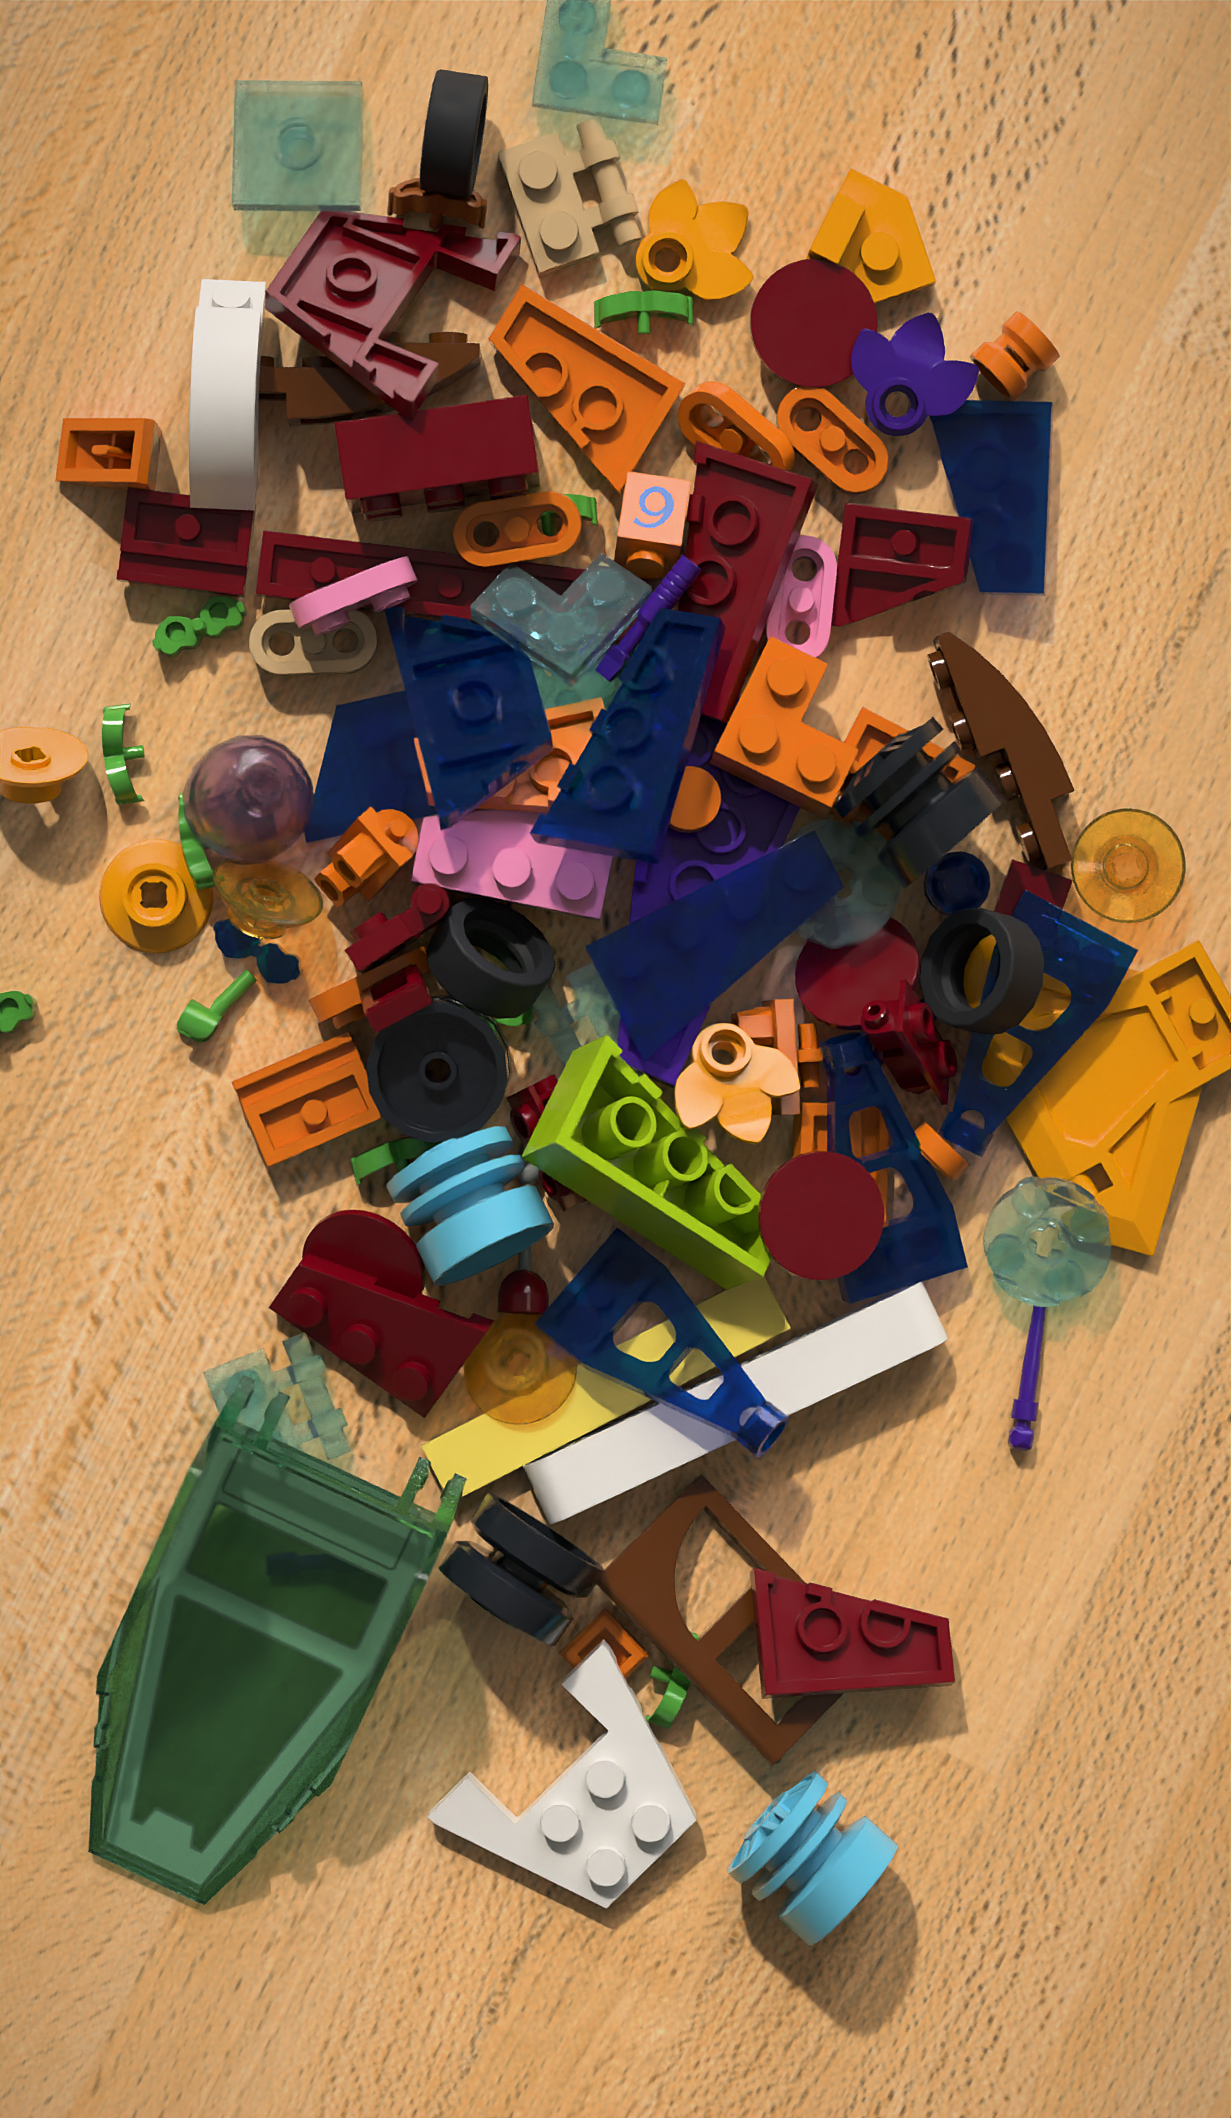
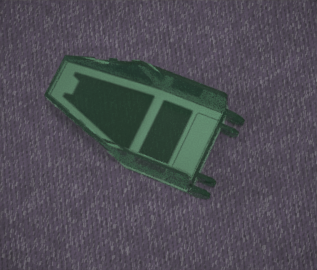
M245 1375L241 1377L221 1409L183 1480L100 1667L96 1683V1695H99L98 1722L94 1728L93 1748H96V1767L91 1787L88 1852L202 1905H205L253 1860L258 1850L277 1832L280 1834L292 1823L296 1814L315 1796L319 1797L332 1785L433 1570L455 1519L467 1478L455 1473L453 1478L447 1481L440 1496V1506L437 1512L434 1513L413 1503L417 1492L423 1489L430 1474L429 1466L431 1462L422 1457H419L400 1497L281 1442L272 1436L281 1420L290 1396L280 1391L275 1398L271 1399L265 1411V1421L260 1431L240 1423L237 1420L242 1409L247 1407L254 1392L253 1385L255 1380Z

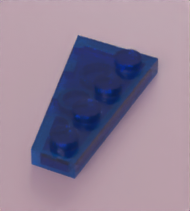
M659 608L619 678L622 684L607 710L601 708L589 731L592 736L576 764L570 763L557 784L560 792L546 815L540 814L531 829L530 835L536 843L658 864L726 627L721 618Z
M815 830L585 946V951L643 1063L657 1053L664 1044L680 1030L688 1026L711 1003L733 984L735 985L757 963L779 944H782L843 890L844 885Z

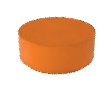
M683 766L669 772L661 781L656 794V808L660 818L668 827L682 833L698 832L709 826L715 819L721 804L720 788L714 777L707 771L694 766Z
M926 1121L909 1136L911 1138L909 1142L950 1181L952 1179L956 1181L971 1165Z

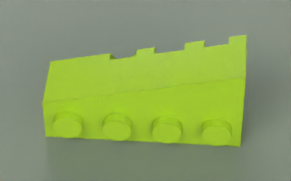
M607 1034L573 1050L521 1158L726 1290L763 1277L772 1257L762 1242L758 1228V1205L761 1194L732 1164L725 1166L704 1144V1141L707 1139L706 1136L698 1128L688 1130L682 1125L678 1116L659 1098L663 1092L646 1074L638 1076L619 1056L623 1050Z

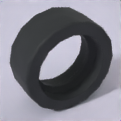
M443 69L436 71L423 137L419 178L421 190L463 197L472 195L485 127L489 88L487 76Z
M485 898L464 899L452 906L431 937L426 950L429 969L445 991L457 1002L471 1010L497 1019L517 1018L530 1010L551 980L556 966L550 944L533 923L524 915L505 904ZM473 946L494 955L509 971L503 970L487 961Z
M984 908L961 909L942 921L930 936L922 955L920 984L925 1003L929 1005L936 1019L954 1028L978 1034H1002L1019 1025L1033 1009L1043 986L1044 958L1040 942L1026 923L1012 916ZM989 935H993L997 941L1001 956L999 977L993 991L985 1001L972 1008L967 1002L963 987L965 966L971 952L979 942Z

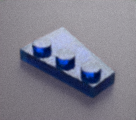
M966 400L954 413L929 416L959 517L975 519L970 559L979 591L983 595L1046 596L1054 413L1052 402Z

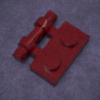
M425 883L413 892L411 907L400 915L397 914L388 920L381 911L349 932L355 943L344 951L358 972L363 974L376 968L440 924L451 909V900L448 893L437 884Z

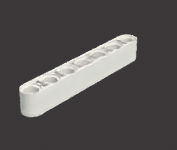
M922 1280L917 1281L573 1440L522 1467L548 1523L554 1524L928 1351L949 1338Z

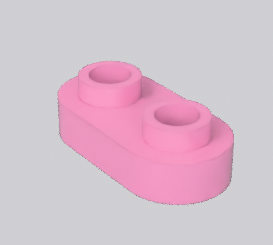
M813 536L798 537L767 619L765 633L767 642L770 636L815 658H818L823 653L829 641L837 575L835 555L824 541ZM799 559H809L816 567L815 577L805 582L796 579L792 573L794 562ZM801 622L809 629V639L804 644L794 645L787 640L785 629L790 623Z
M407 556L401 557L307 594L290 603L289 607L299 630L312 627L315 636H321L351 623L348 615L350 611L372 603L374 611L379 612L407 601L411 598L407 588L418 580Z

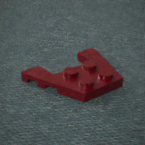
M322 208L265 291V309L401 415L412 419L437 382L439 363L387 343L386 340L434 269L442 270L496 291L520 255L521 236L513 233L498 232L497 240L465 236L466 227L442 224L438 232L403 228L404 219Z

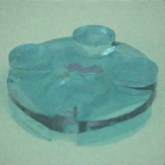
M830 819L815 821L804 826L788 839L779 853L772 887L778 912L792 931L808 942L820 944L829 949H839L844 946L860 944L870 939L887 924L896 908L901 885L877 859L879 852L887 843L880 833L875 830L859 838L853 830L861 824L860 822L852 820L848 822L840 819L829 821ZM828 867L835 873L841 872L844 868L849 870L853 875L848 882V888L852 894L845 899H842L837 894L830 898L826 897L821 892L825 884V880L821 876L822 871Z
M1032 1176L1020 1180L1014 1188L1004 1193L997 1200L986 1221L983 1247L988 1265L994 1272L993 1277L1007 1294L1029 1305L1050 1307L1060 1305V1301L1071 1300L1079 1294L1082 1297L1092 1291L1100 1282L1107 1270L1111 1256L1112 1238L1107 1211L1089 1191L1065 1179ZM1047 1227H1051L1059 1231L1058 1239L1066 1243V1246L1062 1251L1051 1249L1047 1257L1040 1256L1036 1253L1037 1242L1030 1238L1034 1231L1044 1232Z

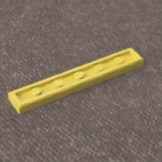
M765 1276L729 1290L725 1289L422 1444L421 1447L451 1503L791 1329Z

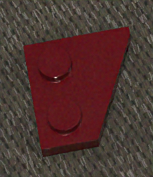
M845 503L831 626L844 627L966 583L975 519Z

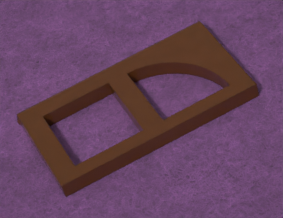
M701 1474L605 1568L606 1571L597 1585L770 1766H773L782 1760V1756L844 1693L802 1696L776 1723L716 1661L754 1621L751 1585L697 1640L690 1633L683 1621L676 1601L675 1567L683 1539L689 1527L702 1510L726 1532L761 1570L776 1573L775 1576L806 1584Z

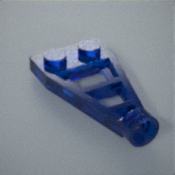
M1025 889L1010 916L1026 923L1040 942L1044 958V973L1063 982L1069 988L1071 1001L1064 1012L1046 1029L1033 1031L1017 1025L1006 1031V1033L1029 1044L1032 1048L1031 1059L1017 1079L1009 1086L994 1084L987 1080L982 1072V1064L991 1041L996 1034L972 1032L953 1109L948 1112L937 1133L979 1157H983L994 1136L992 1133L1108 1007L1138 952L1132 946ZM997 941L993 948L979 1005L993 991L999 977L1001 956ZM968 1110L978 1111L984 1118V1127L982 1128L962 1117V1114Z
M858 1031L831 1037L820 1042L819 1049L827 1077V1151L852 1158L869 1173L888 1167L896 1169L901 1174L913 1198V1208L908 1215L884 1222L879 1242L869 1258L854 1271L837 1278L842 1300L852 1304L967 1268L968 1265L954 1207L931 1163L920 1153L922 1151L919 1148L921 1144L883 1070L874 1057L869 1036L864 1031ZM860 1065L861 1071L854 1076L845 1075L844 1069ZM875 1106L880 1111L890 1136V1147L880 1152L856 1158L852 1152L849 1128L850 1116L855 1111Z
M618 1227L535 1322L538 1331L585 1369L732 1436L757 1458L765 1454L775 1444L788 1425L790 1418L770 1401H766L668 1268ZM644 1302L654 1303L660 1307L676 1331L675 1342L660 1360L654 1362H645L620 1351L615 1346L613 1339L619 1329ZM692 1349L702 1351L723 1373V1383L709 1399H698L670 1380V1375ZM749 1408H756L742 1426L740 1424L742 1413Z

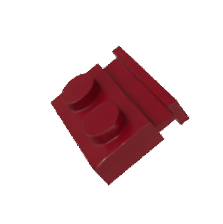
M128 487L117 581L245 597L256 504L255 511L190 508V495Z

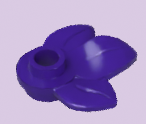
M927 312L908 320L894 333L890 341L883 335L865 328L861 330L854 343L851 353L852 372L857 381L867 391L865 408L870 422L877 430L884 434L905 436L920 428L927 416H941L954 413L964 404L975 387L979 373L977 365L966 361L944 360L945 345L943 333L933 313ZM896 391L905 394L909 401L907 412L899 417L890 415L885 408L886 398L889 394Z

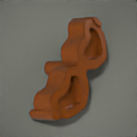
M415 178L390 188L387 215L390 216L393 213L405 214L408 212L430 213L429 226L433 229H439L442 226V218L445 215L447 217L461 218L465 222L478 225L483 229L486 222L487 201L474 189L469 197L424 191L420 189L419 178Z

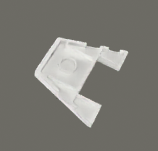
M603 1639L563 1679L562 1686L607 1730L520 1816H515L469 1771L429 1811L428 1818L434 1824L607 1909L696 1821L697 1813L661 1743L657 1742L643 1715L642 1707L632 1687L630 1688L626 1682L611 1646Z

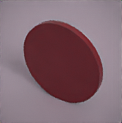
M823 259L800 260L777 270L759 289L750 313L751 339L763 364L780 379L790 384L804 387H828L853 375L851 353L859 333L865 328L877 332L878 327L876 307L865 284L844 266L836 265Z
M864 911L837 917L836 922H828L819 928L803 947L795 969L797 993L808 1012L821 1023L841 1030L862 1029V1010L867 1003L873 1000L885 1002L899 999L900 980L907 979L913 991L915 990L921 966L919 950L908 930L900 922L887 915Z
M807 1152L786 1161L769 1178L759 1200L758 1228L766 1250L785 1270L807 1279H835L854 1271L872 1254L883 1230L884 1204L881 1192L874 1178L857 1161L835 1152Z
M343 1210L332 1213L315 1225L305 1241L302 1259L306 1253L376 1277L383 1288L413 1299L418 1293H423L426 1279L425 1266L415 1243L398 1225L381 1215L364 1210Z

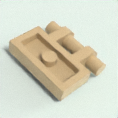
M600 117L592 118L576 125L583 149L569 155L565 153L558 131L498 152V158L539 276L600 256L593 231L603 227L611 226L618 247L626 246L642 239L634 217L639 213L637 203L632 193L626 194L616 165V161L621 158L615 140L607 139ZM592 171L602 203L585 209L574 177Z

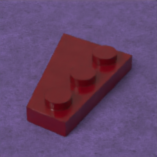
M306 1253L268 1307L423 1418L430 1412L495 1321L475 1313L470 1318H466L439 1308L441 1301L420 1293L413 1299L388 1290L381 1286L379 1279L309 1253Z
M753 1568L750 1571L762 1699L951 1686L955 1683L949 1618L876 1599L869 1601L832 1591L833 1588L811 1582L804 1584L775 1576L776 1573Z

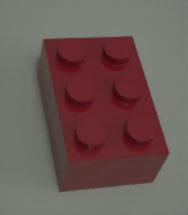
M528 395L419 410L412 419L398 413L335 423L345 499L351 514L362 512L365 522L384 521L402 517V506L426 503L429 513L446 512L465 508L464 497L490 494L491 500L527 495L528 488L540 486Z

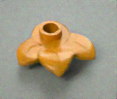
M684 179L667 186L657 194L649 208L650 233L641 241L636 252L635 263L639 277L653 290L673 293L685 288L704 300H720L744 290L753 281L754 276L750 269L732 253L737 249L744 236L749 215L748 208L742 204L726 201L710 202L698 206L690 185ZM662 251H672L678 256L680 264L672 272H663L655 264L656 256Z
M727 1023L714 1024L702 1030L695 1039L691 1051L692 1064L679 1075L676 1081L674 1091L675 1109L680 1122L688 1130L701 1127L715 1118L719 1127L732 1138L744 1143L757 1145L766 1135L771 1122V1098H781L798 1092L800 1083L792 1062L781 1051L775 1048L754 1045L751 1037L736 1025ZM719 1049L726 1050L732 1055L734 1062L730 1065H721L713 1059L712 1052Z

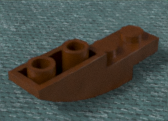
M392 331L386 340L387 343L439 363L437 382L428 396L455 383L481 365L480 343H468V334L433 332L429 334V343L404 342L403 333ZM261 356L259 400L286 401V419L289 426L326 425L363 419L395 410L327 356L302 357L301 367H276L275 357Z
M949 631L937 635L933 640L936 652L928 654L927 658L938 689L941 691L950 687L958 712L949 714V719L961 751L972 748L976 760L1000 752L1004 763L994 766L996 776L1006 801L1009 802L1017 799L1025 823L1016 826V830L1028 862L1039 859L1042 870H1047L1071 861L1072 857L1051 801L1068 795L1075 790L1063 761L1044 726L1020 693L978 651Z

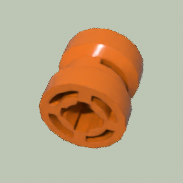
M1018 311L1003 323L1002 334L994 342H984L970 355L971 361L978 366L979 372L999 393L1012 402L1027 389L1028 378L1034 372L1046 371L1060 357L1057 349L1046 335L1029 318Z

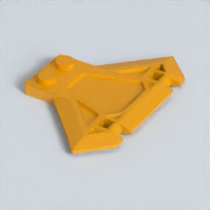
M989 935L979 942L971 952L965 966L963 987L967 1002L972 1008L985 1001L993 991L999 977L1001 956L997 941L993 935ZM1200 940L1194 941L1141 972L1040 944L1044 958L1043 986L1033 1009L1019 1025L1002 1034H980L983 1039L966 1049L1046 1191L1062 1183L1068 1189L1076 1205L1062 1212L1060 1216L1070 1234L1154 1257L1203 1084L1231 1069V995ZM1101 1162L1112 1185L1098 1192L1086 1170Z

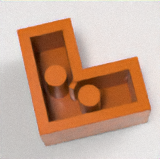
M770 636L715 748L710 764L825 819L859 749L801 722L829 664Z

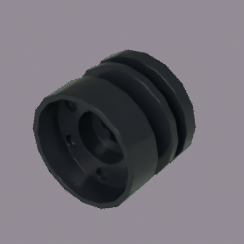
M934 717L924 725L903 734L899 733L852 775L853 778L840 800L832 806L842 819L863 800L873 809L874 813L853 830L859 838L872 833L884 824L889 827L894 834L883 846L877 859L904 889L932 867L1006 800L979 768L964 774L953 782L949 780L943 772L956 758L961 749L955 741L933 760L926 754L922 748L943 730Z

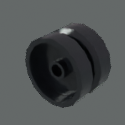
M451 995L431 996L433 1003L381 1030L374 1038L366 1064L369 1094L381 1116L403 1135L429 1143L444 1142L452 1138L459 1139L482 1128L500 1106L512 1072L509 1043L496 1019L471 1010L457 1002ZM432 1059H443L449 1064L451 1072H449L445 1081L438 1082L433 1080L434 1070H426L427 1063L432 1061Z
M487 1493L470 1521L476 1533L498 1551L495 1554L472 1541H455L438 1569L457 1587L467 1593L475 1603L496 1618L516 1629L519 1628L539 1641L556 1646L574 1618L569 1607L546 1587L550 1585L573 1598H586L590 1595L606 1570L587 1553L543 1522L509 1501L493 1493Z

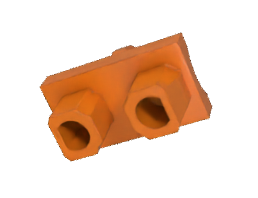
M370 807L352 823L327 852L332 863L314 878L316 884L338 908L359 891L368 901L371 900L414 856L413 853L417 849L419 841L418 831L414 822L403 812L394 809L376 812Z
M794 998L761 1001L762 1007L731 1014V1024L743 1029L751 1037L754 1045L775 1048L785 1054L792 1062L797 1076V1063H800L801 1088L820 1087L819 1061L837 1060L836 1048L818 1049L816 1023L798 1024L799 1050H797ZM799 1091L789 1096L771 1098V1115L800 1114Z

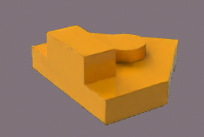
M850 168L809 249L806 259H823L849 269L865 284L873 298L874 304L935 285L937 281L908 196Z

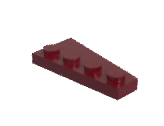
M696 441L693 463L697 468L693 494H689L686 521L689 523L685 556L699 566L702 572L680 598L678 617L673 619L663 700L672 706L728 724L818 484L811 478Z

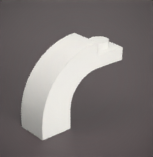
M202 279L199 306H196L191 366L189 419L190 508L255 511L259 469V376L265 316L266 282Z

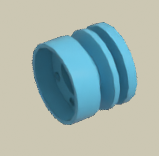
M495 1126L459 1139L452 1138L423 1153L413 1163L394 1175L386 1184L394 1203L411 1202L400 1213L405 1226H418L434 1221L437 1224L416 1244V1249L435 1286H445L484 1272L528 1249L554 1228V1222L536 1186H524L508 1191L504 1189V1186L510 1183L524 1169V1162L520 1155L502 1157L513 1146V1140L506 1127Z
M816 1771L808 1774L791 1789L782 1792L766 1807L746 1832L741 1848L727 1869L728 1874L741 1884L751 1878L763 1866L765 1867L751 1890L752 1895L758 1901L775 1893L783 1885L790 1889L780 1907L778 1918L809 1946L823 1939L853 1910L882 1875L898 1848L897 1843L867 1816L857 1819L840 1832L835 1825L847 1804V1799L840 1792L832 1795L817 1809H814L828 1786L827 1781Z

